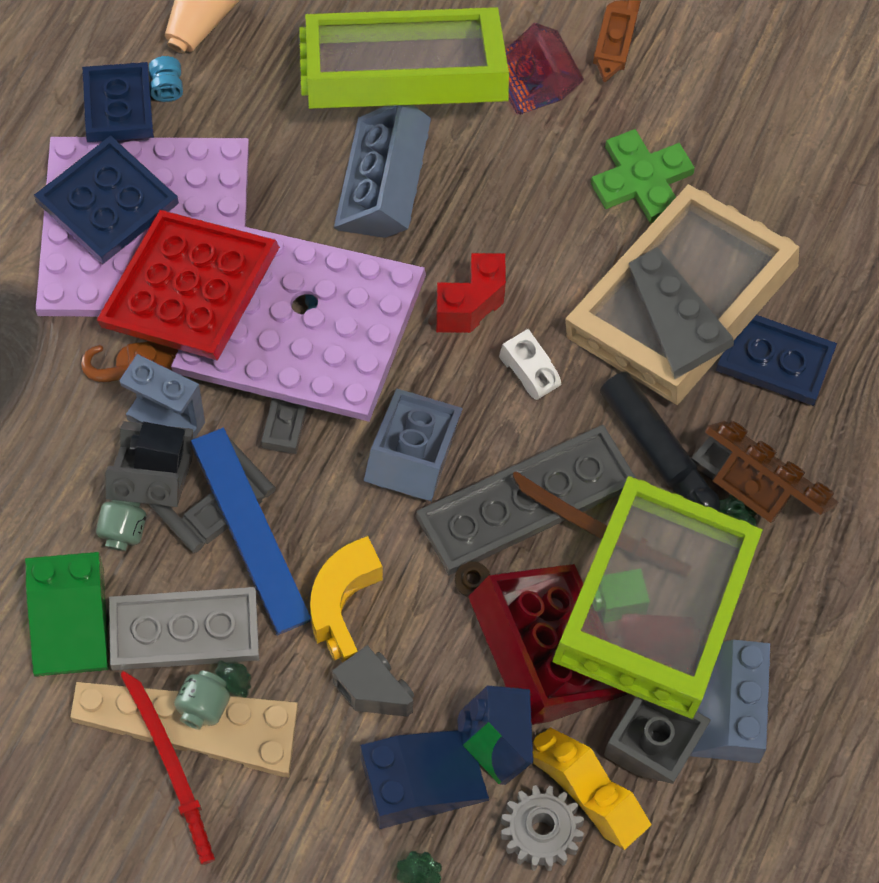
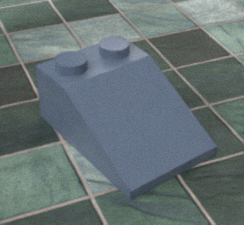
M396 388L371 447L364 481L432 502L463 408Z

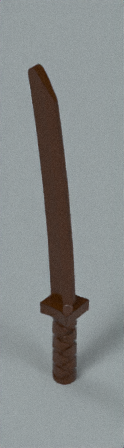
M519 472L512 474L515 483L522 493L600 539L603 538L607 525L564 502ZM620 533L615 547L631 554V561L638 563L641 559L687 579L692 566L674 558L672 559V557L664 555L659 551L652 550V548L646 546L648 541L641 538L638 542Z

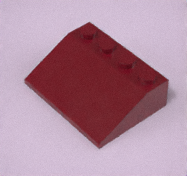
M575 564L489 575L468 596L505 686L530 689L532 725L551 722L629 694L552 662L583 587V581ZM591 605L581 631L609 642L599 617L594 611L593 605Z

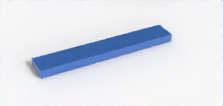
M223 427L191 440L193 451L277 636L310 622V614L225 428Z

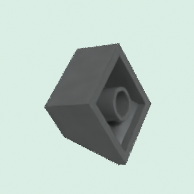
M636 697L610 738L604 756L637 776L673 784L711 720L699 712H696L694 718L690 719Z

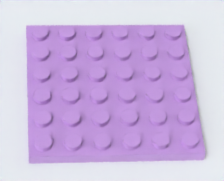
M50 137L46 185L101 142L87 143L86 137ZM143 138L116 140L178 196L179 204L169 212L229 228L233 224L246 227L249 162L248 138ZM44 210L36 300L37 316L98 317L149 228L102 264Z

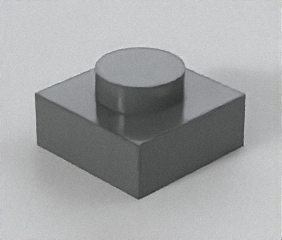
M709 436L691 459L700 472L714 480L732 451Z

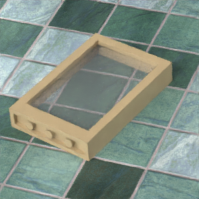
M689 184L565 318L566 333L569 340L618 370L628 372L633 379L676 405L683 400L723 352L679 378L674 379L667 357L661 348L660 340L649 319L648 311L642 302L630 273L629 262L658 247L732 335L733 340L737 338L797 269L799 262V246L790 238L776 234L763 223L751 220L739 213L733 206H726L712 198L706 191L698 190Z

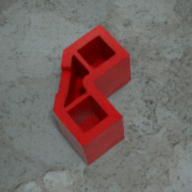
M471 253L470 283L437 282L436 332L471 333L480 325V321L492 310L495 312L504 304L506 286L505 253Z

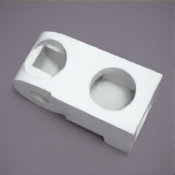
M529 329L502 344L499 358L506 367H511L532 398L538 400L561 386V379L557 370Z

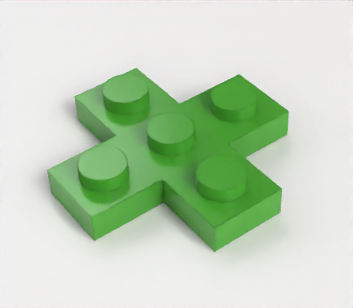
M636 129L606 140L605 148L615 163L616 168L593 176L591 178V185L605 210L635 198L651 224L676 198L669 184L692 176L695 167L680 143L650 154Z

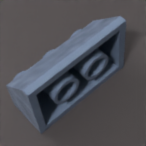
M729 640L722 643L704 697L697 712L711 721L690 756L751 763L761 762L767 745L770 643ZM705 646L691 650L690 675L693 677Z

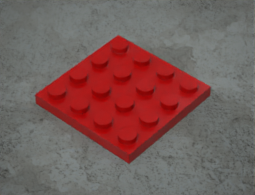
M159 210L98 316L97 322L105 329L218 361L280 247L275 239Z

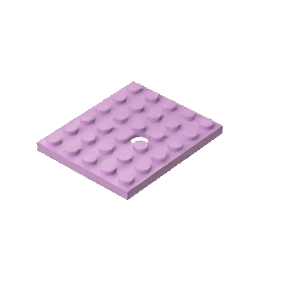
M233 224L231 227L233 229L275 239L280 248L218 361L178 350L171 366L173 372L182 376L370 422L426 277L425 268ZM310 294L318 299L317 307L307 310L305 314H298L292 309L293 301L300 295Z

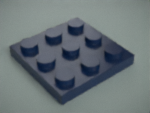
M111 135L34 194L36 203L102 264L147 230L153 223L159 210L169 212L179 204L178 196Z

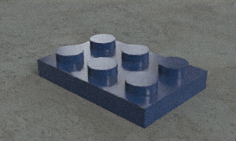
M148 62L82 67L87 143L102 142L110 135L115 140L154 138Z
M756 315L734 340V346L723 352L716 371L814 406L837 343Z

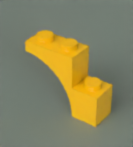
M551 727L535 737L532 743L533 764L552 777L578 803L604 839L625 850L652 825L633 792L609 779L590 747Z

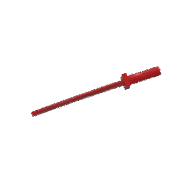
M122 671L120 675L138 707L166 767L181 805L178 806L181 816H185L200 863L201 865L215 861V857L211 851L212 848L208 841L203 821L200 818L199 811L202 810L200 802L195 800L180 761L142 683L127 672Z

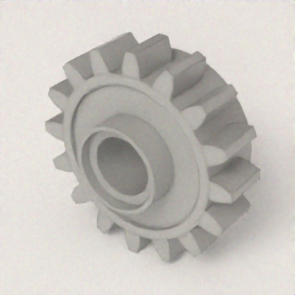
M537 785L533 786L531 796H527L522 790L519 791L517 796L519 803L517 804L509 800L506 809L510 814H502L501 824L508 827L501 830V839L510 840L507 844L506 852L508 854L516 852L518 855L517 863L521 865L524 861L529 862L533 871L537 869L538 865H545L547 871H551L553 863L557 861L562 866L566 865V854L574 856L577 854L579 847L574 842H582L584 832L577 829L583 826L584 818L574 816L577 812L578 804L571 803L567 805L565 803L567 798L566 792L561 793L558 797L553 796V786H549L545 794H540ZM539 822L546 823L550 826L552 832L547 835H540L533 830L532 826Z

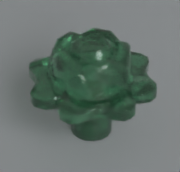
M731 494L727 499L720 500V513L746 521L753 526L756 525L754 517L758 514Z
M220 660L217 663L218 668L215 669V673L227 683L225 688L235 696L241 695L246 698L249 695L248 690L251 688L249 683L251 675L248 673L247 668L237 661L226 663Z
M412 851L406 859L400 860L397 863V869L399 870L397 880L400 882H441L439 872L442 870V865L434 861L429 852L417 853Z

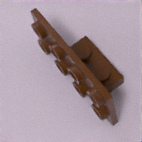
M732 420L729 423L723 421L708 425L704 431L732 451L713 482L768 522L772 523L775 521L792 495L819 515L834 509L839 503L832 497L834 492L820 482L813 484L803 477L805 472L799 466L790 461H787L785 464L775 457L777 452L763 441L756 443L746 436L748 431L739 423Z

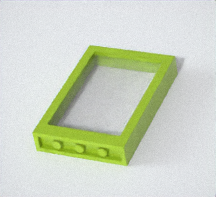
M498 7L305 14L306 27H299L301 95L308 96L309 109L509 101V70Z
M628 476L552 662L693 719L704 697L763 529L755 527L746 521L720 513L714 508L705 507L685 499L679 494L653 486L644 480Z

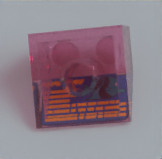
M534 22L505 50L509 70V101L516 114H523L561 101L584 81L558 30Z

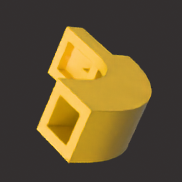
M368 536L356 540L334 553L320 569L312 587L310 608L315 640L317 644L326 640L334 661L340 659L342 663L358 652L342 618L343 607L355 592L383 580V566Z

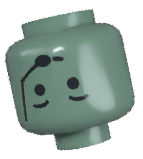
M112 500L102 504L96 534L99 538L106 540L105 547L126 551L127 545H137L140 543L146 521V512L139 508L140 503Z
M203 670L199 674L187 676L174 701L176 710L182 715L180 721L197 730H200L202 725H216L230 700L229 691L225 688L227 683L219 676Z

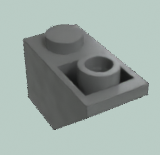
M368 645L332 670L333 684L355 711L408 717L413 713V691L403 679L399 681L395 679L390 673L391 666L384 655L380 652L375 654Z

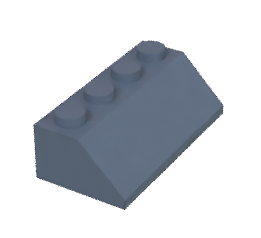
M414 105L384 106L358 117L334 228L338 231L386 238L408 230L431 118Z

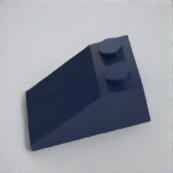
M458 730L398 735L360 745L361 762L379 829L489 801L479 763L462 745V732Z

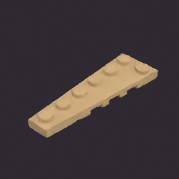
M76 682L70 716L72 722L120 735H131L133 738L147 742L153 741L127 687ZM144 688L174 749L206 754L209 758L223 761V759L243 764L247 768L282 777L290 776L298 712L297 702L230 696V700L219 722L213 726L202 725L201 729L197 730L180 721L182 715L176 710L174 705L179 691Z

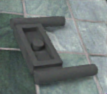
M230 439L260 504L263 502L262 499L269 497L275 492L276 487ZM210 493L185 512L182 518L170 506L149 504L192 553H197L205 543L209 544L228 529L213 493Z

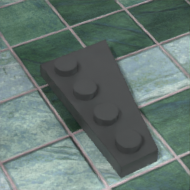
M658 247L629 262L630 273L642 302L648 311L649 319L660 340L661 348L667 357L674 379L679 378L734 346L732 335Z

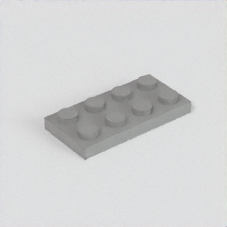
M256 587L109 597L110 666L112 670L259 661Z

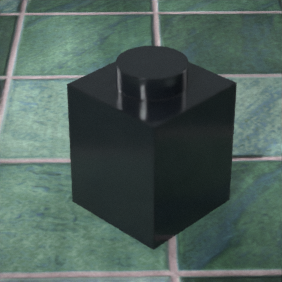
M143 421L139 435L133 434L130 443L129 456H135L134 469L177 473L184 451L185 429Z

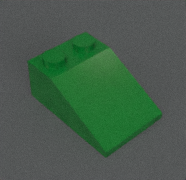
M90 552L25 558L26 595L34 677L108 670L105 580L100 553Z

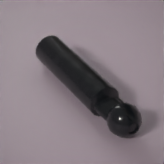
M624 371L607 380L601 387L600 393L668 487L673 488L676 494L683 496L685 499L705 507L714 508L719 512L721 502L718 494L701 477L697 471L696 464L630 374Z

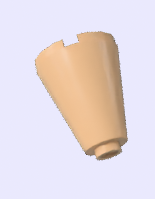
M174 0L165 32L168 46L182 54L185 51H194L240 0Z

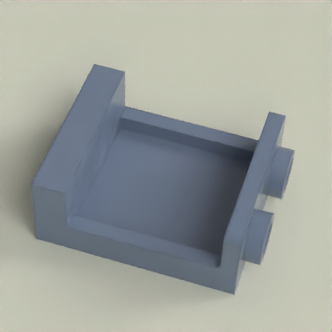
M137 354L120 379L121 386L136 393L137 396L126 413L127 420L136 423H143L144 421L165 426L193 429V439H195L205 424L199 384Z

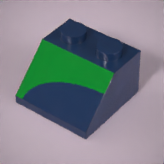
M487 685L459 712L457 726L458 731L462 732V745L498 784L506 785L533 763L530 689Z

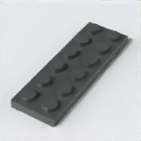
M598 426L417 510L416 518L448 575L455 573L461 565L467 562H479L566 520L522 493L512 477L514 472H519L546 491L582 512L620 495L627 477H636L605 426Z

